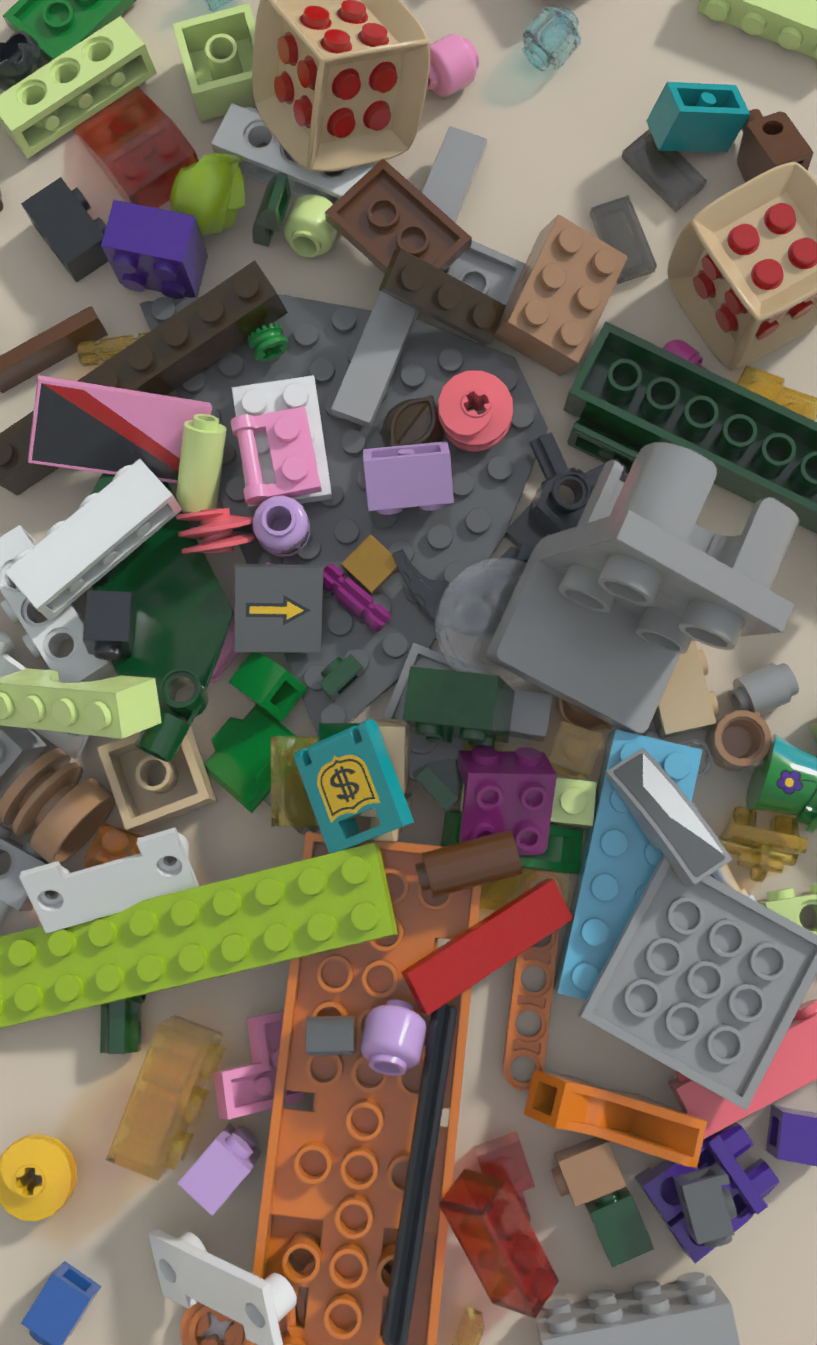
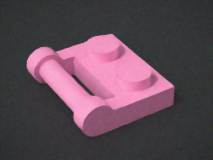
M305 406L257 416L240 415L230 420L232 434L238 438L247 486L243 489L246 504H261L273 496L292 498L322 492ZM267 432L276 483H263L255 434Z

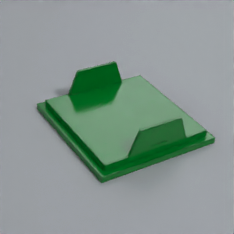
M255 705L244 719L230 717L212 737L211 742L215 752L204 765L207 773L250 813H253L296 763L294 758L295 752L303 748H309V746L272 715Z

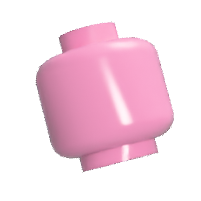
M448 34L430 44L431 56L427 84L428 90L431 89L440 97H448L469 86L475 80L479 58L474 45L468 39H463L457 34Z

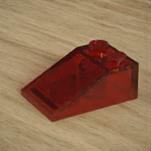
M138 86L73 128L75 134L124 201L153 208L160 207L170 200L173 183L180 169L199 161L196 151L176 124Z

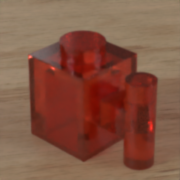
M517 1132L474 1146L491 1202L505 1198L513 1223L520 1228L526 1227L530 1223L531 1216L523 1191L534 1188L535 1184Z

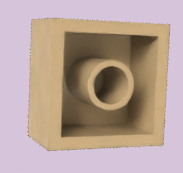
M191 726L172 763L155 758L135 746L141 731L97 747L125 830L138 833L217 802Z

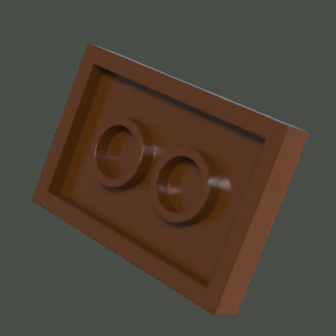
M381 159L325 211L326 221L384 274L396 249L401 248L432 266L445 271L471 247L472 237L385 159Z

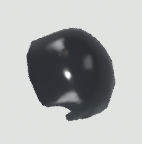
M23 30L12 34L5 43L0 42V89L5 91L37 71L41 63V50L38 42Z

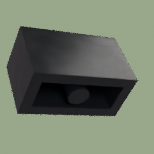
M60 177L21 203L34 227L76 283L108 262L101 247L106 225L100 217L95 220L91 218L87 212L91 207L77 187L70 190Z

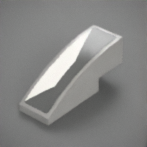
M644 748L605 772L654 849L660 848L685 887L697 884L733 860L698 810Z

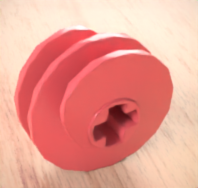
M465 371L453 376L443 386L438 398L440 425L449 442L460 450L478 452L492 448L502 441L509 431L512 421L513 399L507 386L495 375L484 371ZM472 406L475 409L468 411V408ZM483 409L482 414L478 415L476 411Z
M230 508L207 509L176 515L177 520L201 523L200 526L178 532V537L203 540V543L181 549L182 554L234 551L233 547L256 540L254 533L232 531V529L253 523V517L230 514Z

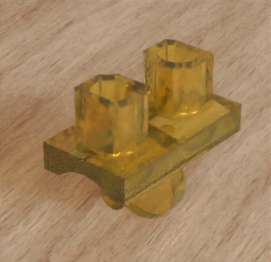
M737 806L731 812L727 826L718 839L728 853L738 855L737 865L751 867L750 875L752 881L763 882L768 871L781 874L784 865L794 866L800 853L805 854L808 838L799 837L798 822H796L795 817L785 815L774 816L770 821L769 830L756 828V811Z

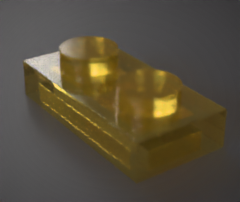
M271 737L272 827L319 826L294 758L295 752L303 748H309L310 745L317 743L318 737Z

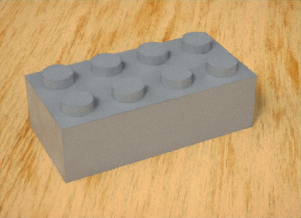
M701 1272L680 1275L677 1278L678 1282L660 1285L657 1281L641 1282L633 1286V1291L615 1294L612 1290H600L589 1294L588 1300L570 1303L568 1299H555L544 1303L543 1309L534 1310L540 1345H740L731 1302L711 1275L705 1276Z

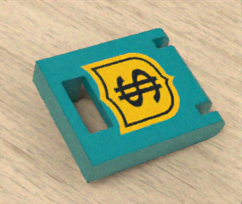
M368 719L361 722L359 726H352L310 745L309 748H303L295 752V762L329 854L346 850L414 823L381 732L373 719ZM375 808L381 825L359 833L360 830L353 816Z

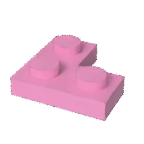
M284 1010L247 1018L252 1055L251 1064L213 1072L219 1119L229 1120L272 1109ZM286 1090L284 1105L306 1100L305 1092Z

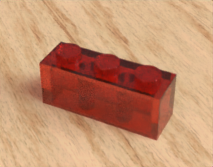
M464 1168L439 1203V1206L492 1304L536 1319L545 1302L551 1297L559 1279L508 1180Z

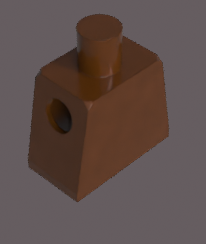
M759 109L750 110V116L741 129L743 136L737 156V164L744 181L747 182L774 167L789 162H797L808 171L813 151L785 112L779 111L763 117Z

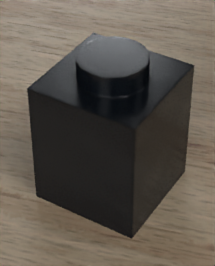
M87 590L83 642L88 654H94L96 658L102 660H118L121 658V655L132 656L136 614L132 592Z

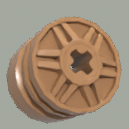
M61 748L50 750L28 766L12 783L0 800V820L7 826L13 824L12 831L20 837L28 835L35 830L31 837L30 847L48 863L59 861L60 864L71 858L94 836L107 820L116 804L114 795L94 777L78 784L83 774V768L77 762L70 763L71 758Z

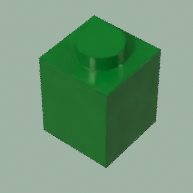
M251 652L228 682L250 701L280 722H283L308 689L288 670L261 652Z

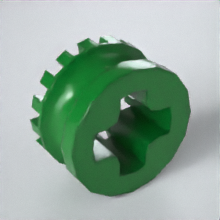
M270 323L267 327L263 325L262 331L257 328V332H252L251 336H248V344L251 348L255 349L254 356L259 362L270 361L281 356L290 346L287 338L282 336L283 329L281 325L277 323Z

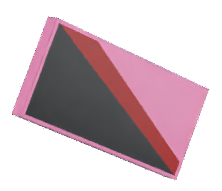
M38 375L28 463L115 475L121 468L132 465L138 459H141L160 481L177 483L184 422L193 420V416L196 414L211 415L212 406L209 402Z

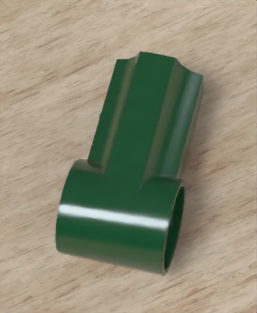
M146 995L101 1005L100 1053L126 1054L141 1051L142 1004L145 1002Z

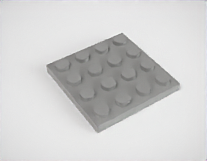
M662 855L578 1015L747 1111L817 974V935L711 876H707L695 885L685 887L665 856Z

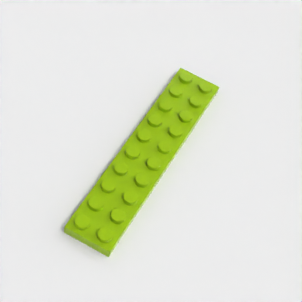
M370 843L143 900L120 913L46 933L43 926L0 936V1029L398 935L380 846L378 843Z

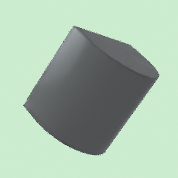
M355 1016L307 1017L306 1053L310 1056L354 1055L356 1053Z

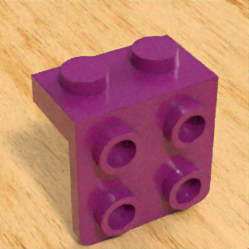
M485 746L475 747L472 751L458 750L457 768L465 785L458 843L510 829L519 855H540L544 853L547 849L557 774L546 754L529 747H521L516 749V751H497L494 748Z

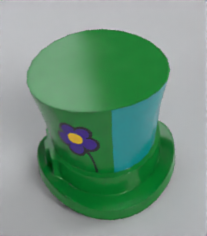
M773 734L768 754L756 764L747 789L746 806L749 810L772 811L797 816L796 822L808 825L805 831L813 833L817 828V756H813L793 746L780 736Z

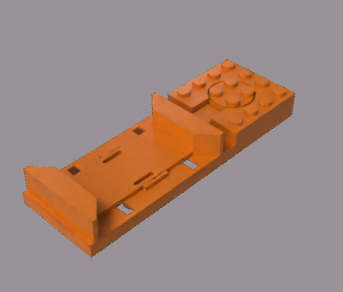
M305 833L302 860L329 854L322 833ZM369 840L351 847L354 848L370 843L379 844L398 935L290 960L252 1272L253 1275L262 1279H266L272 1273H278L286 1278L295 1291L297 1297L296 1306L278 1322L283 1345H385L382 1342V1332L431 1014L421 1013L401 972L435 951L438 945V938L452 940L478 923L482 885L433 898L431 889L421 890L415 864L424 862L421 853L442 848L441 846ZM472 986L447 1002L457 1008L443 1108L449 1109L448 1127L440 1126L407 1345H436ZM389 1000H402L410 1003L414 1007L413 1011L419 1014L426 1024L420 1061L413 1068L406 1069V1073L400 1076L385 1075L372 1070L369 1067V1061L363 1057L360 1049L368 1013L374 1007L386 1005ZM355 1016L356 1053L354 1055H308L306 1053L307 1017ZM286 1090L314 1093L313 1110L284 1108ZM245 1336L244 1345H256L247 1340Z

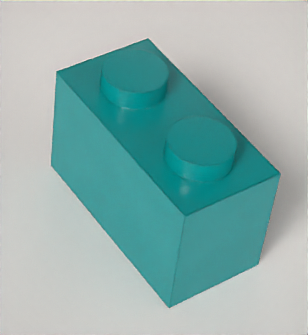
M666 82L646 122L659 151L728 152L750 113L736 85Z

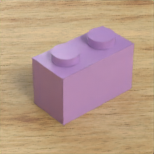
M447 441L363 449L368 511L377 510L379 514L390 515L399 513L403 510L402 508L419 506L421 510L433 511L443 508L444 504L454 503L451 456Z
M229 1123L177 1184L213 1216L249 1174L262 1154L256 1148L259 1144L257 1139L243 1126L239 1125L237 1128H234Z

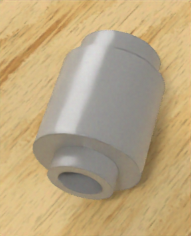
M771 663L734 679V689L730 690V698L736 710H748L753 713L759 712L761 715L789 703L791 697L798 694L799 687L794 673L787 664L775 665Z

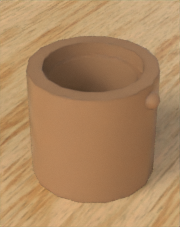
M736 710L718 719L716 724L708 729L705 737V749L710 760L718 767L728 771L741 770L759 763L768 754L772 744L771 731L767 723L760 717V713H753L748 710Z

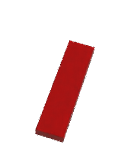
M545 879L401 973L421 1013L429 1015L571 921L573 917L554 879Z

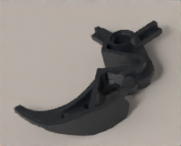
M552 432L543 434L529 442L546 479L537 489L529 513L554 534L577 526L604 464L585 473L580 469H575V467L568 469ZM620 464L624 468L619 480L625 482L627 478L625 475L626 468L624 464ZM560 485L567 486L573 491L575 497L573 504H567L561 500L558 493ZM524 543L516 548L511 546L482 573L467 580L442 582L425 577L409 561L403 549L392 553V557L407 588L426 611L425 614L443 627L467 636L493 637L507 608L518 575L523 573L534 547ZM488 596H492L495 599L494 605L490 606L486 603ZM454 601L460 602L461 609L459 611H455L452 608Z

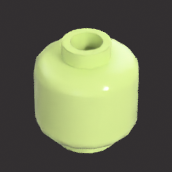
M306 194L299 196L292 203L283 232L291 248L301 256L315 257L324 255L331 250L338 231L326 221L325 211L333 205L327 198L320 195Z

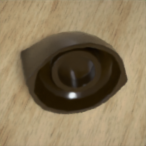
M432 395L404 400L388 411L381 430L386 447L442 442L444 430L440 425L438 409Z

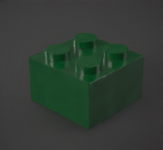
M410 666L402 720L413 726L416 734L426 736L428 741L451 744L452 737H459V739L468 741L470 746L494 748L495 742L508 743L515 691L499 675Z

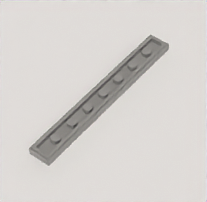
M449 126L422 193L456 222L485 152L487 139ZM380 291L332 405V415L371 428L419 312L418 310Z

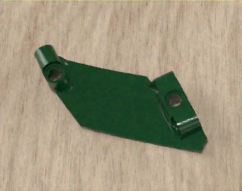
M103 473L91 494L99 493L113 481L115 475ZM161 481L164 484V486L173 494L168 482ZM176 515L91 586L93 587L92 590L132 592L136 606L132 656L121 655L120 659L111 660L117 676L155 678L162 723L141 731L135 746L139 750L168 763H172L195 717L202 714L207 708L209 701L207 687L234 614L204 553L182 554L181 549L199 543L197 539L178 537V532L191 529L188 521L177 520ZM194 686V693L189 700L185 702L175 701L176 693L180 688Z

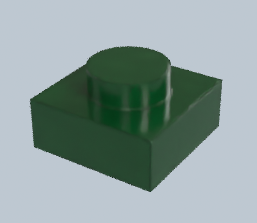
M352 654L344 660L337 657L322 671L321 675L324 679L319 682L322 691L334 702L365 674L364 668Z

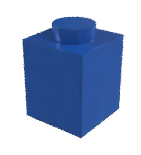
M64 1261L52 1273L21 1324L29 1329L30 1336L39 1344L63 1345L73 1333L101 1286Z

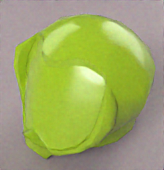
M228 153L206 154L200 161L186 168H181L174 180L170 196L172 211L195 216L202 238L206 235H218L223 230L232 228L239 207L245 206L244 180L240 170L242 158L240 156Z

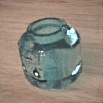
M546 6L523 32V53L526 59L541 71L547 69L558 70L562 67L581 42V34L577 27L579 25L577 16L566 7L558 9L554 6Z

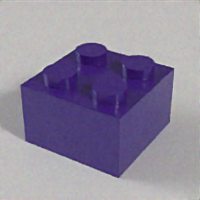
M113 200L101 247L119 283L132 291L143 292L145 289L159 291L172 299L198 297L208 253L195 216Z

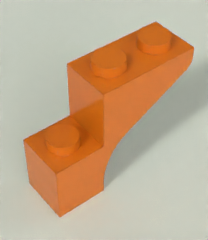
M534 1069L523 1114L556 1129L599 1137L677 1164L695 1168L698 1166L707 1120L639 1094L601 1088L570 1075Z

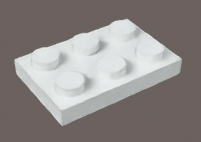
M314 375L232 387L236 417L240 415L257 416L305 406L322 492L292 498L300 504L333 499ZM267 432L255 434L263 483H276ZM248 504V508L250 511H256L260 504Z

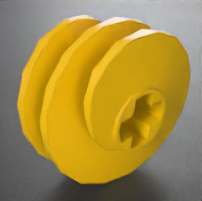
M31 1134L13 1142L2 1153L0 1157V1204L10 1215L23 1221H39L54 1215L72 1197L77 1183V1164L70 1149L59 1139L45 1134ZM33 1168L36 1169L35 1175L42 1176V1182L38 1185L35 1184L36 1178H29V1171Z

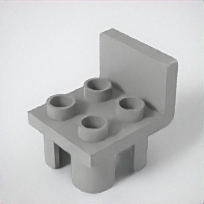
M663 442L648 444L640 450L625 483L619 480L624 468L619 462L612 459L604 464L577 526L545 536L534 548L487 650V658L492 663L629 733H644L647 731L680 654L687 652L691 641H698L717 649L733 650L739 636L782 633L795 605L770 589L799 524L798 516L789 507L776 499L765 498L758 500L754 504L741 535H720L696 525L717 475L716 466L712 461L690 449Z

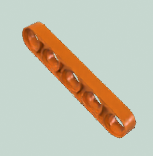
M538 871L531 874L523 887V893L531 889L532 884L539 878L554 879L562 897H564V888L560 878L549 871ZM560 928L551 933L550 940L546 945L542 947L532 946L515 957L502 1065L507 1082L513 1088L521 1091L530 1089L532 1077L527 1081H519L511 1075L510 1066L515 1058L519 1056L530 1057L535 1063L536 1070L544 1071ZM529 966H538L545 973V984L537 991L526 990L521 983V974ZM531 1010L536 1012L540 1018V1028L532 1036L522 1035L516 1029L515 1022L517 1016L523 1011Z

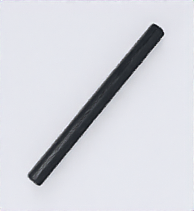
M448 1003L431 1013L382 1332V1342L385 1345H407L457 1016L456 1006Z

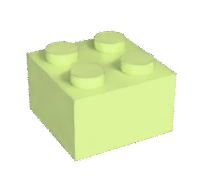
M250 3L173 23L172 26L200 122L226 115L231 103L243 108L256 107L252 89L255 20Z

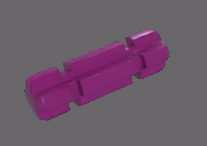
M331 563L323 569V587L329 592L333 590L334 597L357 617L361 618L363 616L365 618L364 623L373 631L379 632L391 619L390 612L380 604L375 605L374 599L349 577L345 579L344 572Z

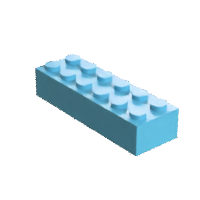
M617 729L608 734L596 789L593 826L587 830L579 874L570 907L573 919L566 926L553 987L558 994L586 1000L663 855L660 848L654 849L605 772L644 748L692 802L703 749Z

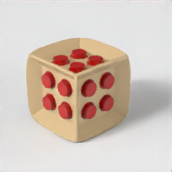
M260 0L256 15L252 61V89L258 113L285 151L300 166L309 171L332 172L350 169L401 155L411 147L421 120L430 70L431 54L428 36L420 22L400 0Z
M789 162L774 167L724 194L703 208L683 227L669 259L667 273L678 302L712 353L730 370L759 360L817 325V181L797 162Z

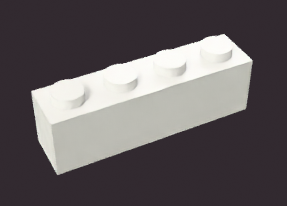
M138 459L134 464L121 468L115 474L113 481L99 493H93L85 498L80 505V509L67 520L54 524L48 530L46 537L36 546L18 554L13 560L12 566L4 572L32 605L51 621L177 515L182 508L173 494L142 460Z

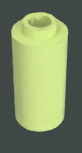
M196 414L193 416V420L184 422L176 501L183 511L189 513L217 509L227 429L219 424V419L215 416Z

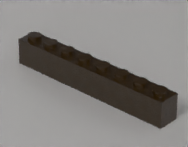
M254 260L83 376L78 382L166 396L246 342L252 332H257V328L262 331L263 325L267 327L268 324L274 323L288 312L277 292ZM33 411L0 433V486L17 496L59 468L28 463Z

